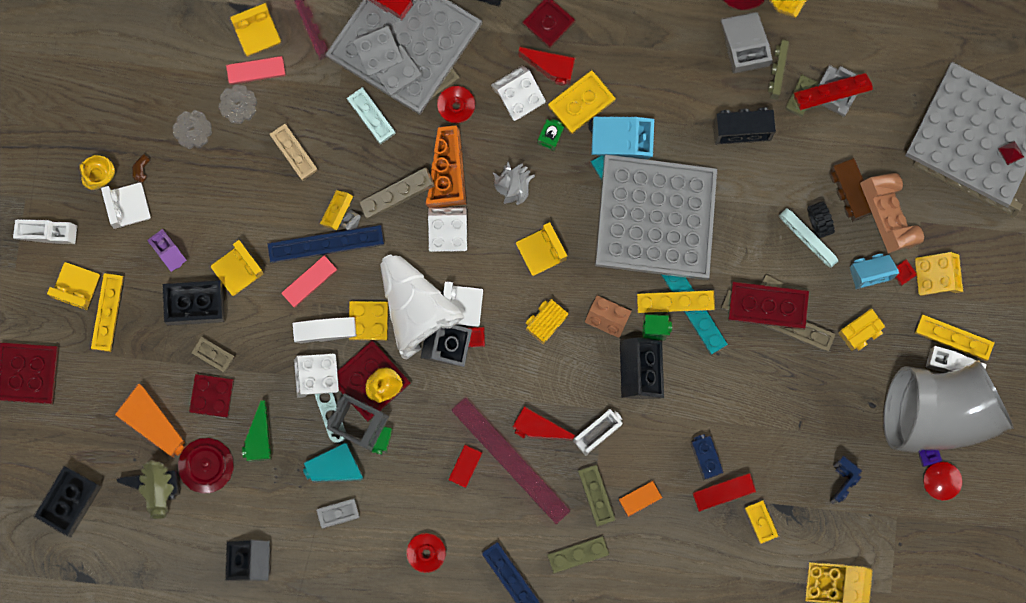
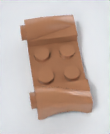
M897 173L871 177L860 183L888 254L904 248L911 249L924 241V233L919 226L908 227L906 218L900 208L899 200L895 196V193L899 192L903 187L902 179Z

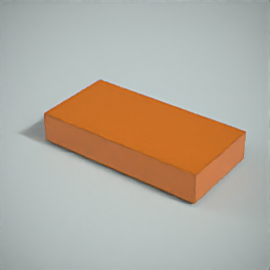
M652 481L619 499V502L629 517L662 499V496Z

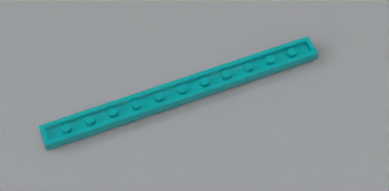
M599 156L591 161V165L601 181L604 156ZM660 274L671 292L694 291L686 277ZM707 310L683 311L710 355L728 345Z

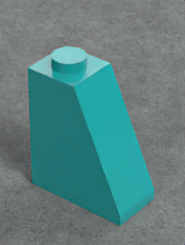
M346 443L305 462L306 468L302 469L307 480L311 479L313 483L364 480Z

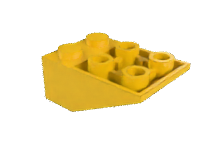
M809 562L805 601L815 603H869L872 569Z

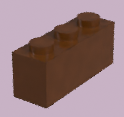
M853 158L833 166L830 170V178L838 187L837 194L839 199L844 201L846 216L854 222L872 215L860 185L864 180L855 159Z

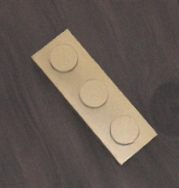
M286 124L270 133L271 138L302 181L318 171Z

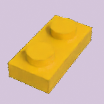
M336 190L320 224L337 230L353 196Z
M764 501L744 508L760 544L778 537Z

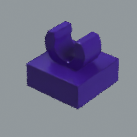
M939 450L918 451L922 467L942 461Z

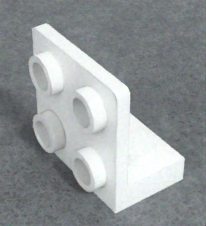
M524 66L491 85L493 90L500 95L514 121L546 102L530 70Z
M141 183L111 190L109 186L101 188L109 221L114 229L151 218Z
M467 207L428 208L429 251H467Z
M445 282L443 296L456 306L464 316V319L455 325L479 327L483 289L453 286V282Z
M335 354L297 356L294 359L297 398L305 397L308 394L337 393L339 391Z

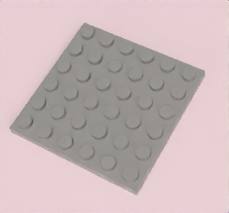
M363 0L326 53V57L390 96L375 74L370 76L367 74L353 43L358 38L388 26L397 47L402 45L423 76L392 98L421 115L482 25V21L448 0H412L413 6L403 20L390 12H385L370 1Z
M952 62L905 156L1008 208L1026 172V99ZM1015 141L1024 158L1007 165L998 149Z
M605 154L595 266L708 280L710 276L717 169Z

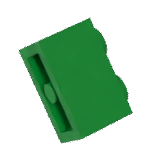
M645 315L642 338L665 341L672 332V321H669V316Z

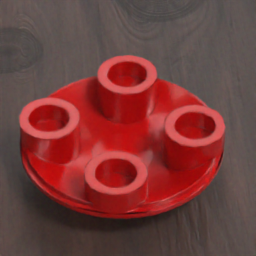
M938 462L926 470L924 490L931 497L945 501L954 498L960 492L962 476L954 465L947 462Z

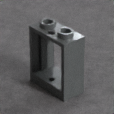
M344 394L336 404V411L329 417L326 429L372 452L389 416ZM351 404L374 414L362 441L339 430Z

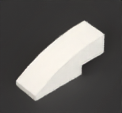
M15 220L13 239L75 244L77 225L70 222H52L49 220Z
M332 318L293 323L294 342L301 344L356 337L355 318Z

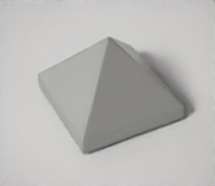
M350 210L343 217L340 225L347 230L355 229L361 216Z

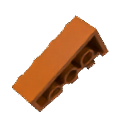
M457 125L439 127L431 167V178L435 186L428 190L426 205L428 208L465 205L466 193L460 130Z

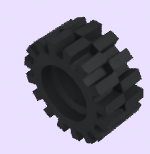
M824 201L808 206L809 220L816 236L820 239L834 234V222Z

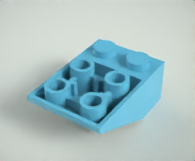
M593 117L591 155L605 156L606 154L645 160L653 157L654 119L640 117Z

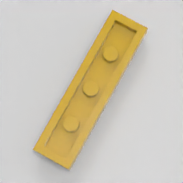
M106 273L103 275L91 344L92 350L111 352L124 280L123 276Z
M714 291L637 294L638 313L715 310Z
M921 315L915 334L985 361L989 360L995 343L925 315Z

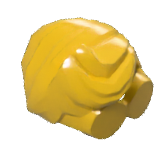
M101 155L88 157L79 165L82 184L90 190H97L107 185L115 175V168L112 162Z
M378 369L366 382L367 396L378 403L389 400L400 392L403 386L402 380L392 369Z

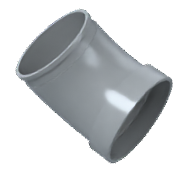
M979 360L958 370L941 374H931L930 371L925 369L903 367L894 376L887 392L883 425L886 441L893 450L916 453L920 450L961 448L984 442L1002 434L1006 430L1014 428L993 382Z

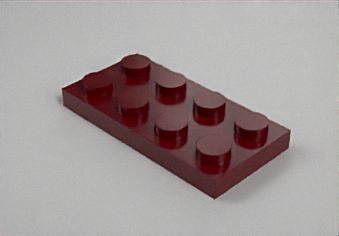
M732 282L728 321L805 330L809 291Z

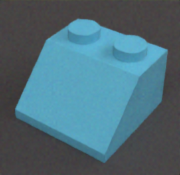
M883 253L872 256L871 260L865 261V258L855 260L854 264L850 266L856 289L893 280L899 274L898 268L890 255L884 256Z

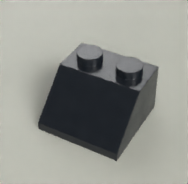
M457 325L451 328L438 329L424 339L420 358L464 367L472 329Z
M227 541L225 581H269L270 541Z

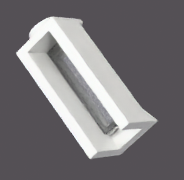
M608 410L579 434L573 442L586 456L622 426L621 416L616 411Z

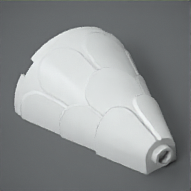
M388 255L382 259L383 262L380 264L385 297L388 299L391 322L393 323L399 353L403 359H408L421 350L420 342L440 328L453 327L464 319V316L437 288L424 279L423 274L401 256Z

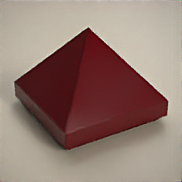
M1015 141L998 149L1007 165L1024 158Z

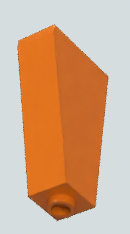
M138 384L115 415L173 458L175 455L179 456L185 448L183 446L185 441L146 389Z

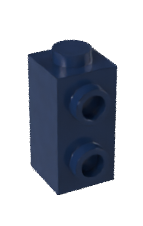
M705 434L695 437L691 447L703 480L724 473L711 436L705 437Z

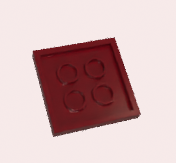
M373 341L337 371L338 388L343 395L346 394L378 411L385 408L411 384ZM378 369H392L402 380L403 386L400 392L391 399L381 403L371 400L366 393L368 378ZM353 405L367 422L374 417V414Z
M0 343V401L53 405L59 347Z

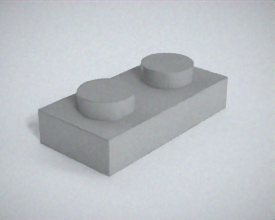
M354 499L317 509L322 529L360 518Z

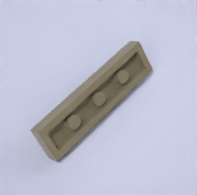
M424 168L360 201V205L366 219L370 220L435 185L428 169Z

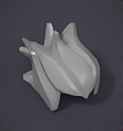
M508 161L500 176L493 173L496 190L506 196L504 204L516 201V204L519 205L528 197L529 181L535 176L528 175L530 170L526 171V166L521 168L523 164L511 170Z

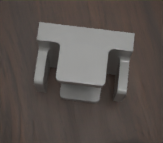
M829 66L819 86L856 76V74L841 66L838 70ZM857 95L821 105L845 117Z

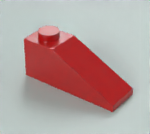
M519 47L518 56L548 79L555 81V84L561 86L570 84L575 58Z
M526 407L523 408L513 425L514 434L523 439L528 437L530 439L573 441L575 437L572 433Z

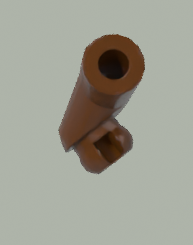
M144 154L132 167V177L138 183H143L146 180L143 168L150 161Z

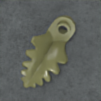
M150 461L143 465L144 469H141V472L146 476L139 477L141 482L145 484L139 487V492L146 500L147 511L150 517L153 519H163L168 513L166 500L173 491V485L167 484L171 475H164L167 468H163V464Z

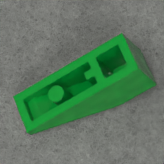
M265 400L260 401L245 439V446H242L243 458H246L247 462L272 460Z

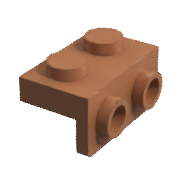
M597 295L585 323L619 338L632 311Z

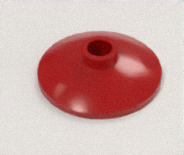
M452 86L440 94L437 107L440 115L446 121L462 123L468 120L474 113L475 100L471 92L466 88ZM459 104L460 108L454 109L453 105Z
M420 534L414 537L407 547V559L410 565L419 572H433L441 567L445 560V546L433 534ZM424 550L430 551L429 557L423 556Z

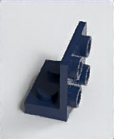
M844 456L838 459L833 466L840 476H847L848 479L830 500L832 504L843 501L849 494L848 488L855 486L861 479L859 474L862 470Z

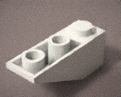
M934 346L930 349L926 368L947 373L971 365L977 360Z

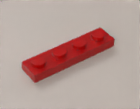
M863 73L795 92L794 99L799 109L803 110L873 90V85L868 75Z

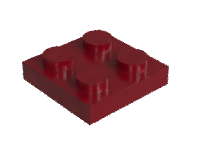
M543 0L522 22V25L550 49L575 23V19L553 0Z
M195 374L189 413L228 418L234 380Z

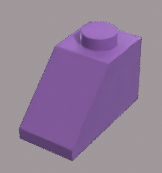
M163 229L147 240L171 272L181 267L187 261Z

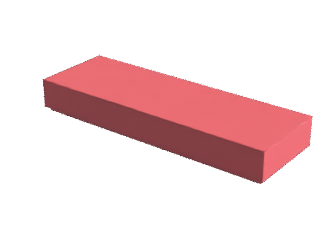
M282 56L226 65L230 85L286 76Z
M324 255L281 294L295 308L331 277L337 269Z

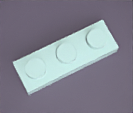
M363 88L347 98L380 145L395 135L393 128Z

